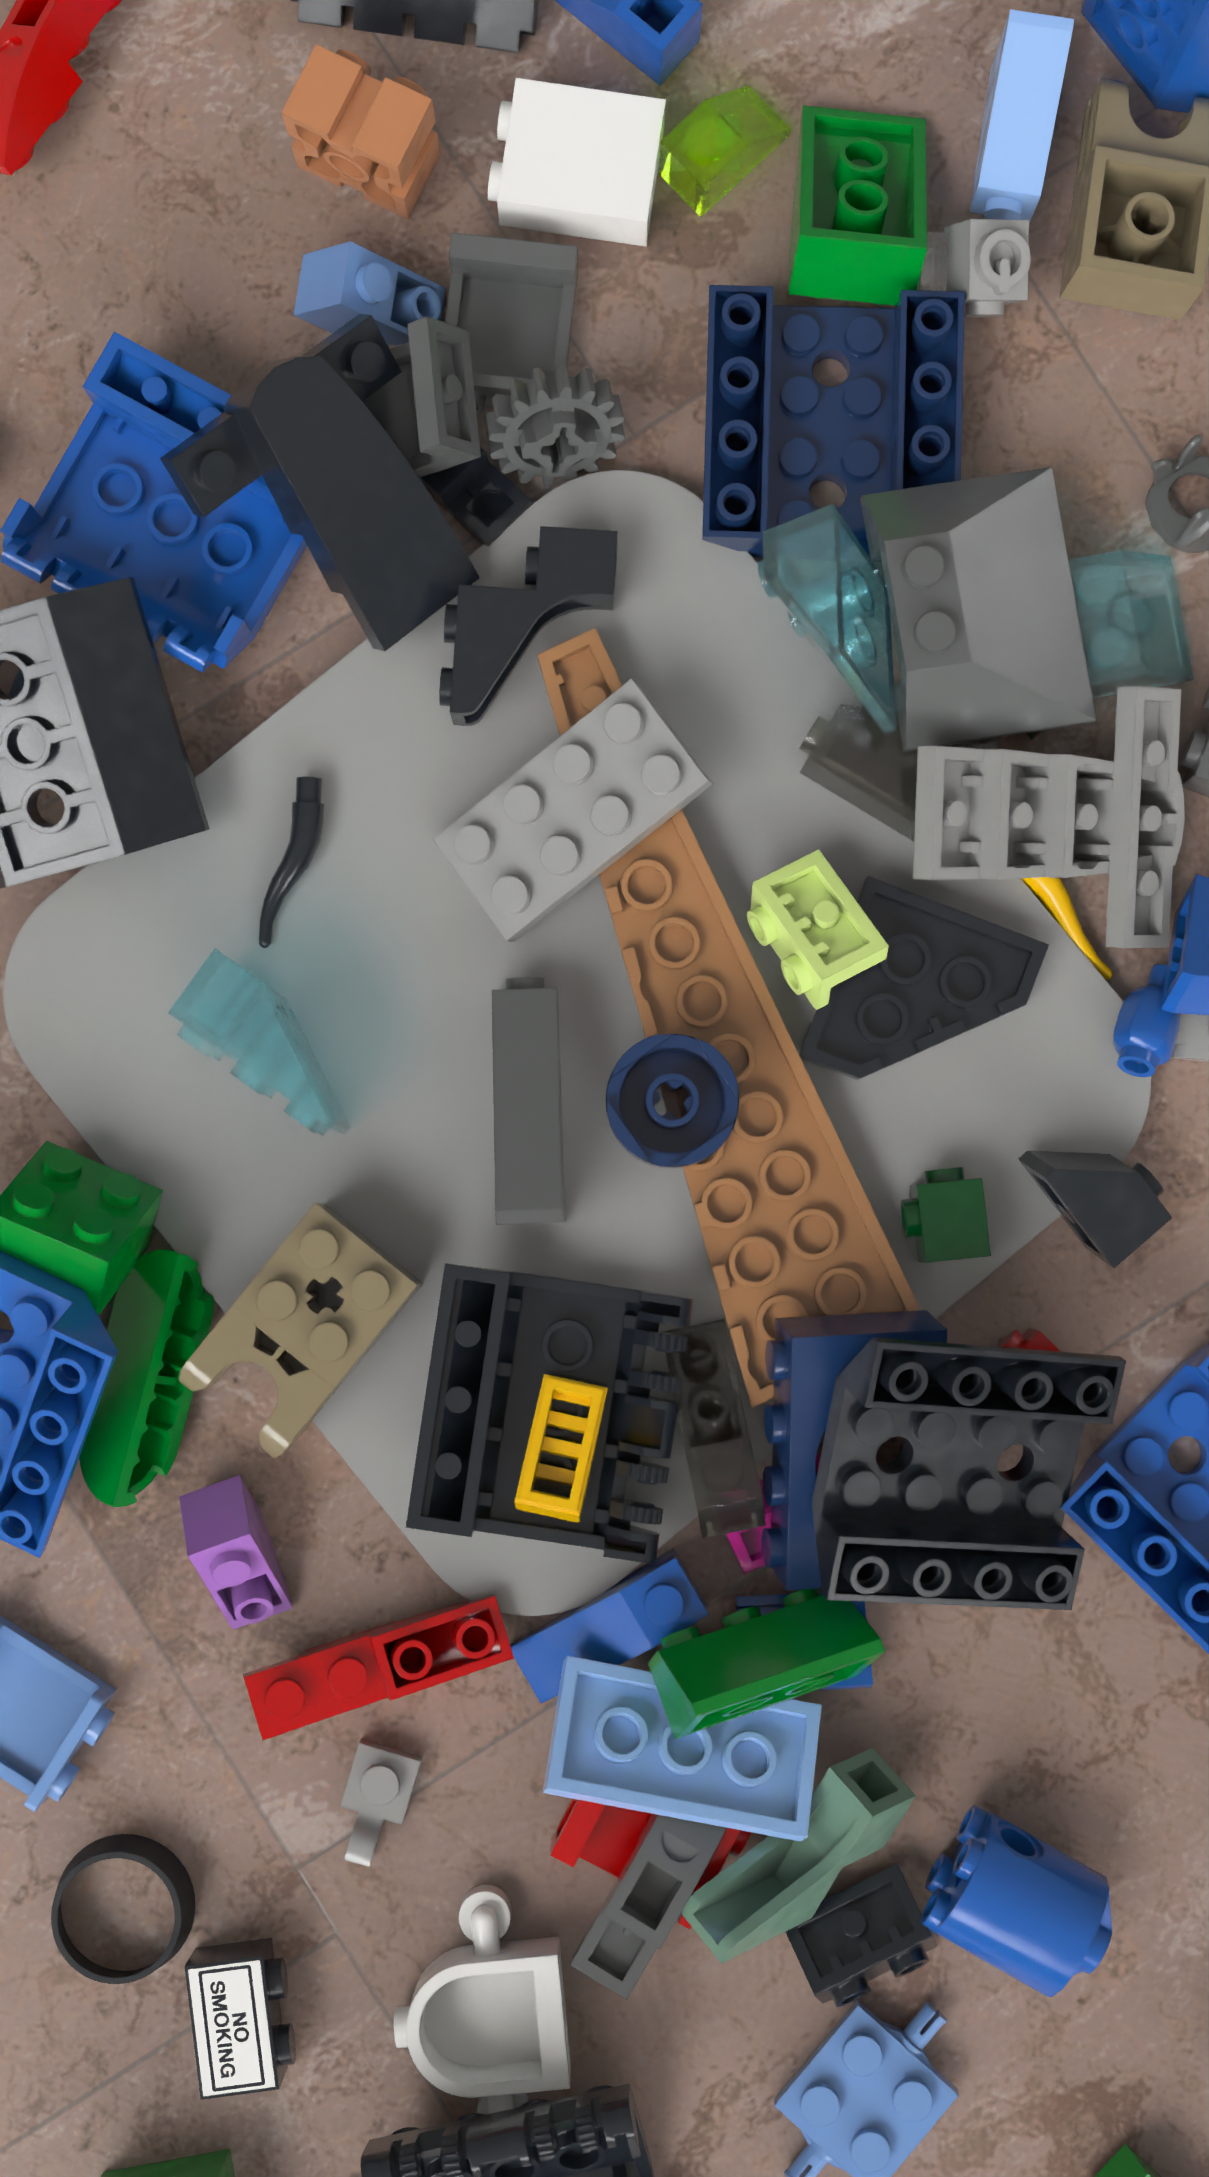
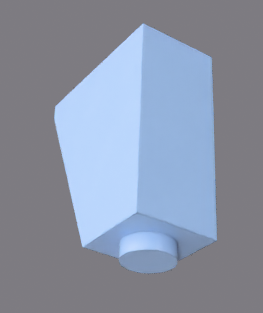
M1010 9L990 71L969 212L984 214L986 219L1031 221L1041 197L1074 19Z

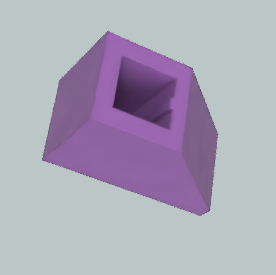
M240 1475L179 1496L187 1555L233 1630L248 1624L264 1621L270 1616L293 1608L291 1596L262 1513Z

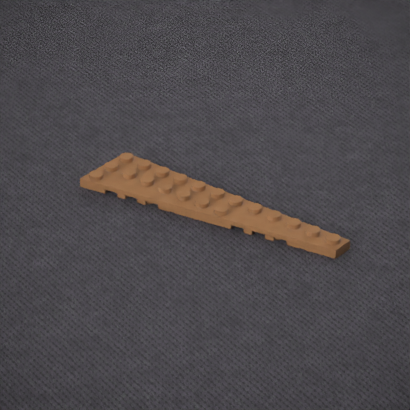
M596 628L537 654L559 736L564 734L623 686ZM681 809L600 873L599 876L645 1038L657 1034H681L707 1042L725 1057L736 1076L739 1108L736 1122L729 1137L709 1157L696 1164L682 1168L751 1408L774 1398V1380H770L767 1374L765 1349L768 1340H775V1318L919 1311L921 1309ZM666 1085L660 1087L666 1112H671L677 1119L684 1117L686 1113L682 1105L689 1097L687 1092L683 1088L672 1092Z

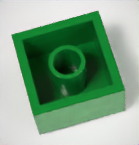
M45 1141L0 1194V1251L83 1289L99 1316L133 1270L136 1261L149 1248L163 1190L138 1180L130 1174L122 1173L79 1155L71 1149Z

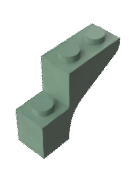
M870 1748L830 1766L822 1781L812 1793L808 1837L800 1842L774 1836L766 1837L694 1892L688 1899L681 1914L721 1964L811 1919L843 1867L886 1846L916 1795L874 1748Z

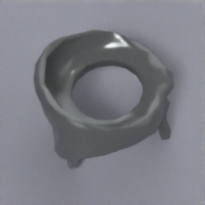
M1200 434L1190 439L1181 451L1179 458H1165L1153 462L1151 465L1154 473L1153 484L1145 500L1146 510L1153 529L1169 546L1187 553H1200L1209 550V508L1196 511L1192 518L1182 516L1172 508L1168 500V492L1178 479L1188 475H1200L1209 479V457L1195 456L1203 441Z

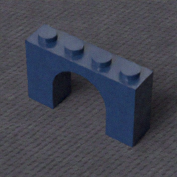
M927 1310L775 1318V1340H768L765 1349L767 1374L770 1380H774V1403L766 1404L764 1410L766 1438L769 1443H773L772 1466H765L763 1471L764 1498L766 1504L771 1506V1528L763 1529L761 1547L765 1566L774 1570L787 1591L822 1588L813 1521L812 1498L817 1478L816 1454L821 1438L826 1431L835 1380L873 1337L947 1343V1329Z

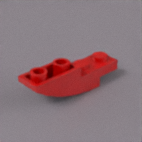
M16 0L0 30V174L12 176L15 171L25 166L33 156V147L47 128L61 119L67 112L70 98L83 83L69 64V61L84 51L90 41L89 34L102 17L117 7L122 0Z
M490 1595L404 1618L306 1649L304 1654L245 1673L243 1677L263 1741L386 1698L390 1701L514 1659L496 1597L495 1595Z

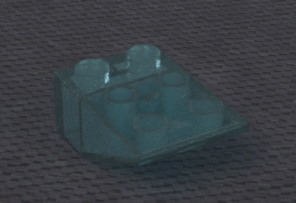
M215 948L168 1012V1014L183 1024L177 1035L207 1057L211 1056L220 1061L224 1054L236 1061L237 1063L230 1073L260 1095L264 1094L272 1099L275 1093L279 1092L289 1099L290 1102L284 1109V1112L316 1134L318 1132L324 1136L328 1129L345 1134L351 1126L288 1000Z

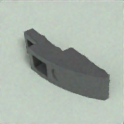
M652 1814L638 1838L636 1848L571 1957L570 1965L627 2000L656 1949H661L727 1828Z

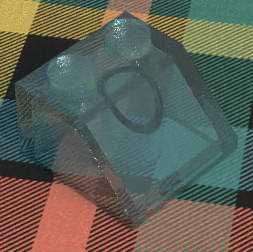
M1120 550L1068 559L1092 698L1117 694V687H1160L1189 682L1194 679L1171 556Z

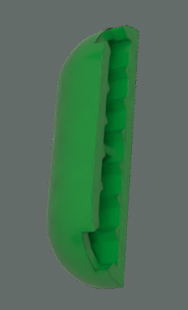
M154 1250L136 1261L133 1270L117 1291L107 1327V1332L115 1344L118 1353L79 1456L84 1481L91 1493L99 1501L112 1507H124L136 1503L135 1495L144 1490L157 1474L166 1476L173 1466L194 1392L179 1381L180 1370L208 1336L212 1322L214 1300L212 1295L205 1293L201 1276L196 1268L199 1264L191 1257L171 1250Z

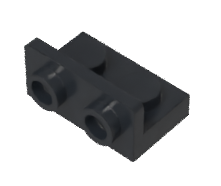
M897 1863L822 1900L811 1919L786 1931L814 1996L822 2004L833 1999L836 2007L847 2005L865 1996L871 1991L868 1981L890 1970L894 1977L897 1978L921 1968L929 1962L926 1952L937 1947L936 1941L928 1927L920 1923L922 1914Z

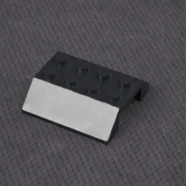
M445 1263L406 1528L472 1537L474 1531L601 1549L603 1550V1557L655 1563L660 1534L632 1526L631 1521L660 1525L663 1509L656 1507L652 1503L625 1499L627 1478L636 1479L639 1483L649 1485L667 1483L669 1468L641 1461L640 1456L671 1458L679 1402L649 1396L650 1389L679 1393L682 1378L675 1376L671 1372L644 1370L643 1365L646 1346L654 1347L656 1351L667 1353L686 1351L688 1337L659 1331V1324L690 1327L693 1299L528 1273ZM544 1374L608 1388L580 1522H571L515 1508L514 1501ZM553 1399L550 1411L588 1418L590 1407ZM547 1426L545 1436L582 1444L584 1434ZM541 1452L539 1463L576 1471L578 1460ZM536 1479L533 1490L570 1498L572 1487Z
M630 2084L616 2087L609 2085L596 2086L579 2095L551 2101L544 2099L531 2100L518 2108L486 2115L480 2113L466 2114L454 2122L421 2129L416 2127L402 2128L389 2136L370 2139L361 2155L362 2177H655Z

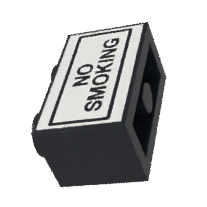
M272 1938L195 1948L184 1967L200 2099L280 2089L288 2065L295 2064L296 2043L292 2023L282 2024L279 1999L287 1998V1969L283 1957L274 1958Z

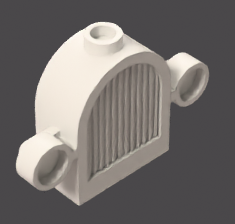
M493 1885L476 1886L462 1900L459 1911V1924L463 1933L473 1941V1945L460 1946L437 1957L419 1978L411 2005L394 2007L396 2047H408L417 2069L435 2087L459 2097H479L477 2113L484 2115L520 2107L529 2101L526 2093L570 2089L571 2060L559 1936L500 1942V1938L505 1935L509 1928L512 1909L507 1895L500 1888Z

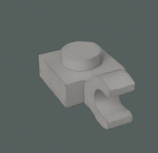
M363 1739L360 1740L340 1807L358 1812L344 1860L369 1867L383 1821L387 1820L403 1824L422 1757Z

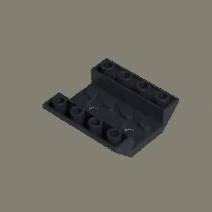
M128 577L46 596L0 610V666L3 662L9 660L19 666L24 675L23 689L18 696L14 698L9 697L0 689V889L126 855L209 830L208 821L134 578ZM45 788L55 791L63 800L64 814L58 824L48 823L38 812L37 799L40 792Z
M873 1337L835 1380L812 1498L820 1579L824 1597L827 1600L1072 1610L1085 1548L1062 1528L1065 1512L1060 1507L1069 1497L1084 1423L1113 1424L1126 1360L1120 1356ZM891 1437H903L902 1451L895 1460L886 1464L876 1462V1454L882 1443ZM1022 1444L1023 1454L1017 1465L1007 1471H998V1460L1002 1452L1012 1445Z

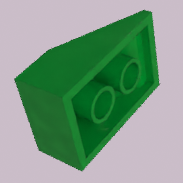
M803 105L800 120L789 248L788 294L896 306L901 290H917L927 251L926 119Z

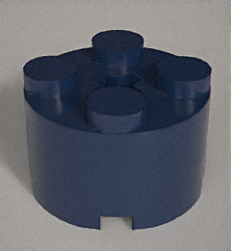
M657 1034L633 1045L616 1063L606 1090L607 1118L617 1141L636 1159L659 1168L687 1167L709 1157L729 1137L736 1122L739 1108L738 1083L725 1057L709 1043L681 1034ZM666 1085L672 1092L683 1088L687 1092L689 1097L682 1105L686 1113L684 1117L677 1119L671 1112L660 1116L656 1112L654 1107L657 1106L661 1099L657 1091L660 1087Z

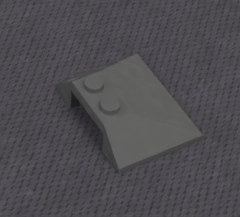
M1052 467L861 496L860 501L871 562L882 560L902 678L893 688L904 752L918 750V746H947L1088 724L1096 721Z

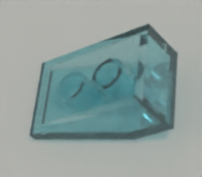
M834 504L763 531V560L758 563V573L767 595L771 598L778 597L788 611L789 620L796 634L799 637L806 636L823 660L884 734L896 730L890 606L885 579L875 564L871 562L870 557Z

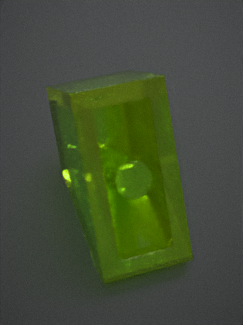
M749 85L707 98L660 141L658 174L702 217L791 135V128Z

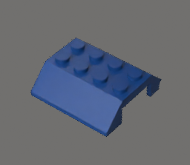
M114 331L83 385L93 405L33 508L30 503L18 498L0 530L4 535L2 545L4 551L1 556V563L40 584L51 575L55 576L51 590L58 594L133 577L153 644L162 636H165L167 638L163 647L165 653L202 673L212 663L224 669L255 639L307 544L302 535L290 533L263 475L207 516L202 517L193 514L160 458L225 412L223 407L231 395Z

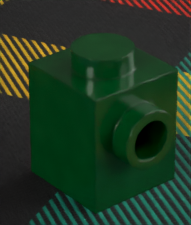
M963 1167L924 1171L926 1184L909 1186L911 1199L901 1200L905 1238L915 1237L918 1262L931 1263L991 1256L982 1178L965 1180Z

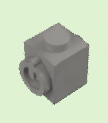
M968 219L944 227V291L965 292L966 317L987 318L1004 316V305L1028 300V271L1031 262L1029 220Z

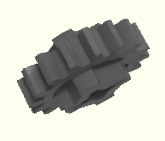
M559 365L555 375L547 377L540 368H535L532 372L533 381L525 384L521 380L513 378L509 381L510 396L495 394L492 397L494 411L485 413L490 456L492 459H499L500 469L504 474L518 469L519 480L524 484L532 480L535 475L542 476L544 487H551L556 477L565 476L566 480L570 481L577 478L576 471L583 468L590 473L599 472L597 459L599 457L614 459L617 455L614 443L624 441L625 439L622 424L624 416L619 395H613L608 379L594 383L592 371L588 368L583 369L576 377L568 375L566 365Z

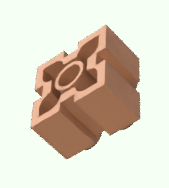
M315 44L281 112L288 135L295 138L291 147L297 167L341 188L344 184L353 187L363 193L364 199L409 219L441 155L438 133L432 131L436 122L432 99L428 97V94L421 86L407 78L398 76L391 80L385 77L384 81L381 82L370 77V66L361 57L350 51L338 49L334 53Z

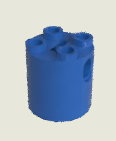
M976 1805L970 1807L959 1826L956 1839L960 1843L952 1858L943 1853L940 1854L928 1874L925 1889L932 1892V1895L923 1910L920 1923L928 1927L930 1931L1044 1996L1053 1997L1065 1987L1073 1975L1081 1972L1092 1973L1100 1964L1107 1951L1112 1937L1107 1877L993 1812L985 1811Z

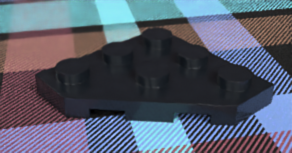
M868 876L865 879L857 903L888 944L887 958L831 987L829 1004L815 1011L799 1056L801 1059L859 1080L1027 1005L1049 944Z

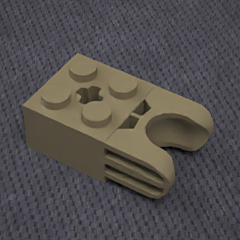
M1101 78L1086 105L1059 298L1181 320L1204 290L1209 259V98L1201 96L1194 98L1192 108L1179 122L1175 136L1171 138H1155L1145 134L1136 126L1129 109L1128 85L1121 81Z
M314 1203L180 1370L179 1381L189 1390L198 1391L214 1385L231 1366L238 1362H252L265 1368L274 1378L278 1391L275 1409L259 1433L261 1448L273 1458H276L293 1445L423 1283L326 1204ZM334 1279L338 1280L342 1285V1289L337 1295L344 1299L341 1307L338 1309L331 1305L322 1309L315 1300L319 1296L314 1292L316 1284L318 1282L323 1284L329 1283Z

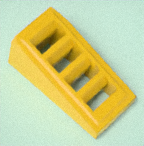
M544 1374L514 1501L516 1509L571 1522H580L605 1406L607 1387ZM555 1399L590 1407L588 1418L550 1411L552 1400ZM551 1426L583 1433L582 1444L546 1437V1428ZM541 1452L578 1460L576 1471L539 1463ZM539 1479L571 1486L570 1498L533 1490L535 1480Z

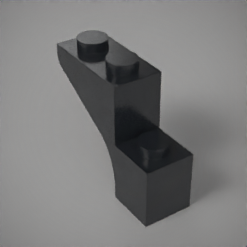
M540 526L539 547L527 546L525 585H534L536 590L459 585L457 605L446 604L444 617V643H454L453 668L442 667L439 688L440 706H450V715L454 725L472 726L481 721L537 634L551 621L576 611L613 610L618 531Z

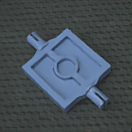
M856 2000L774 2098V2106L802 2131L808 2143L790 2167L784 2171L786 2177H816L827 2163L845 2170L852 2177H891L959 2096L958 2089L932 2066L923 2049L942 2025L948 2021L939 2010L935 2011L933 2004L926 2001L907 2027L901 2030L897 2026L883 2022L862 2002Z

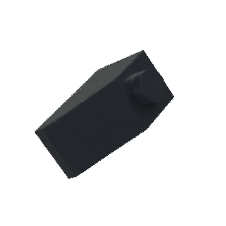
M1026 1151L1018 1158L1084 1247L1113 1268L1117 1267L1172 1219V1216L1158 1199V1196L1164 1192L1163 1187L1153 1174L1140 1163L1131 1168L1111 1154Z

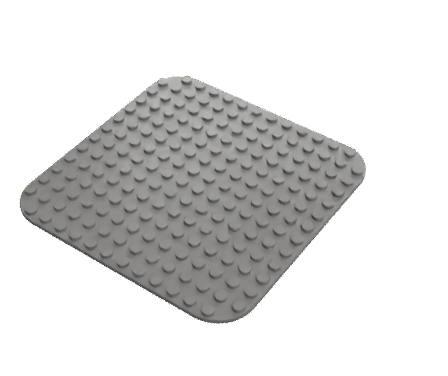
M630 470L601 471L565 482L532 504L489 547L484 543L468 556L480 577L472 586L536 590L534 585H525L527 546L539 547L540 526L618 531L613 610L576 611L558 617L547 624L537 634L480 722L472 726L454 725L450 715V706H440L439 703L442 667L453 668L454 643H444L446 605L386 651L374 649L367 638L194 778L208 821L209 830L86 865L49 895L28 917L11 948L3 980V1005L7 1028L21 1060L106 1166L122 1173L130 1174L138 1180L163 1190L154 1226L175 1252L187 1255L199 1264L196 1268L201 1276L202 1285L213 1296V1299L225 1313L314 1203L326 1204L423 1283L312 1421L429 1566L446 1584L470 1601L495 1595L501 1613L520 1616L551 1615L582 1606L608 1591L642 1562L603 1557V1550L493 1533L474 1531L472 1537L406 1528L445 1263L528 1273L693 1299L690 1327L659 1324V1331L688 1337L686 1351L667 1353L656 1351L654 1347L646 1346L643 1365L644 1370L671 1372L675 1376L682 1378L679 1393L650 1389L649 1396L679 1402L671 1458L640 1456L641 1461L668 1467L667 1483L649 1485L639 1483L636 1479L627 1478L624 1497L633 1501L652 1503L656 1507L663 1509L660 1525L631 1521L632 1526L660 1534L658 1549L772 1455L773 1443L767 1441L765 1434L764 1410L766 1404L774 1403V1398L753 1408L750 1406L683 1168H659L636 1159L617 1141L609 1125L606 1112V1090L611 1073L621 1056L633 1045L646 1038L600 876L595 877L515 942H509L499 932L433 840L560 737L537 654L596 628L622 685L631 678L640 684L714 783L682 808L798 1053H800L816 1009L804 993L797 995L790 988L781 969V959L770 944L763 946L756 939L749 926L747 912L751 908L752 885L754 881L818 849L856 901L859 898L865 879L870 876L1049 944L1027 1005L859 1080L801 1059L921 1310H927L937 1319L1061 1216L1018 1160L1019 1157L1026 1151L1111 1154L1120 1161H1123L1140 1135L1149 1109L1151 1096V1076H1132L1123 1072L1117 1065L1119 1055L1113 1045V1034L1123 1000L1022 879H913L918 755L915 751H903L900 733L748 552L736 551L702 540L703 501L699 497L666 478ZM458 595L447 604L457 605ZM296 778H321V803L325 806L320 843L308 869L294 884L280 906L273 922L270 946L262 948L259 945L260 917L269 884L282 861L290 841L292 803L296 801ZM542 977L544 978V988H557L566 1219L564 1223L496 1225L492 990L506 989V979ZM659 1088L657 1091L661 1099L654 1108L662 1116L667 1112ZM963 1167L965 1180L982 1178L991 1256L931 1263L918 1262L915 1237L905 1238L901 1217V1200L911 1199L909 1186L926 1184L924 1171ZM334 1279L329 1283L323 1284L318 1282L316 1284L314 1292L319 1296L315 1300L322 1309L331 1305L338 1309L341 1307L344 1299L337 1295L342 1289V1285L338 1280Z

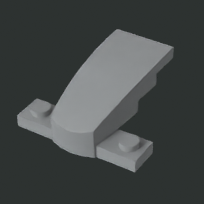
M1144 686L1117 687L1114 762L1071 754H1043L1007 749L918 746L913 879L1007 880L1040 877L1069 878L1109 873L1106 947H1169L1172 873L1182 844L1185 823L1184 792L1180 773L1177 772L1181 689Z

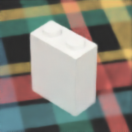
M516 78L512 102L502 100L499 110L497 140L506 141L503 162L492 161L488 182V201L497 202L500 225L647 247L665 128L666 99Z

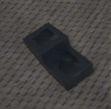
M480 447V458L423 476L420 480L428 492L481 545L485 543L489 547L533 502L490 463L485 451Z

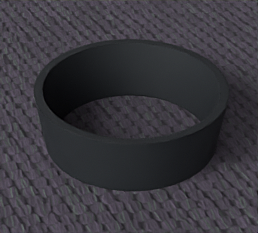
M118 1834L96 1840L73 1857L59 1880L51 1911V1926L56 1945L71 1967L94 1981L107 1984H125L142 1979L170 1961L186 1942L195 1916L193 1884L186 1868L178 1857L167 1847L155 1840L134 1834ZM113 1858L136 1861L151 1869L166 1885L174 1905V1930L166 1950L152 1965L128 1971L108 1969L87 1959L71 1942L62 1919V1895L73 1877L85 1867L95 1862Z

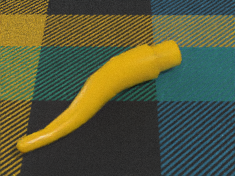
M1050 877L1023 878L1022 881L1104 979H1111L1113 972L1098 957L1084 934L1072 899L1062 880Z

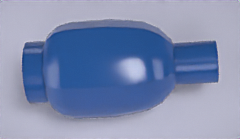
M1154 965L1151 969L1147 985L1134 989L1129 993L1119 1011L1113 1034V1045L1119 1055L1117 1060L1118 1067L1123 1072L1132 1076H1152L1157 1066L1170 1060L1175 1048L1181 1014L1161 1010L1167 965Z

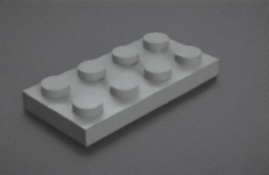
M631 678L433 840L505 940L515 942L714 783L640 684Z

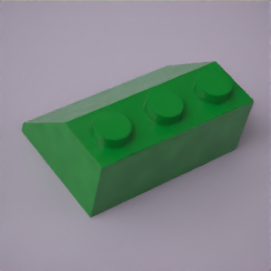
M819 1588L802 1589L782 1599L784 1608L761 1615L758 1606L749 1607L724 1617L721 1620L724 1626L723 1629L702 1636L699 1633L698 1627H691L670 1634L660 1640L663 1649L655 1653L648 1665L675 1739L854 1678L886 1652L881 1638L852 1601L827 1600L824 1595H821Z

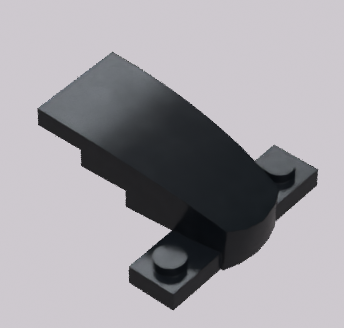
M359 314L302 356L277 360L254 371L233 392L223 407L225 412L166 453L160 460L193 514L202 517L207 516L263 475L290 533L302 535L331 592L343 594L371 646L374 649L386 651L458 595L459 585H472L480 577L443 513L388 433L362 402L402 371L372 315Z

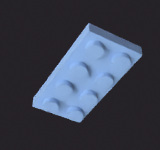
M567 1656L562 1666L543 1793L801 1842L808 1837L822 1705L790 1699L675 1739L651 1672Z

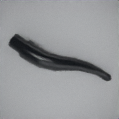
M296 778V801L292 803L290 841L282 861L271 879L263 902L259 926V945L262 948L270 946L273 922L280 906L294 884L308 869L320 843L325 806L321 803V778Z

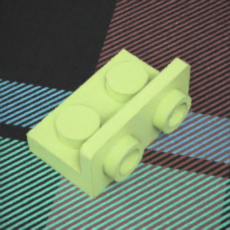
M819 849L753 882L751 908L747 912L749 926L759 943L763 946L770 944L781 959V969L790 988L797 995L804 993L816 1010L829 1004L831 987L887 958L888 944Z

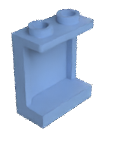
M0 1615V1778L28 1795L29 1797L24 1806L36 1812L49 1797L59 1802L74 1781L80 1768L71 1761L83 1742L93 1747L106 1730L115 1714L106 1706L117 1689Z

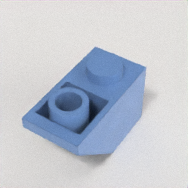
M349 241L303 254L293 316L334 333L359 314L372 315L386 343L399 346L409 342L408 323L426 316L441 321L446 288Z

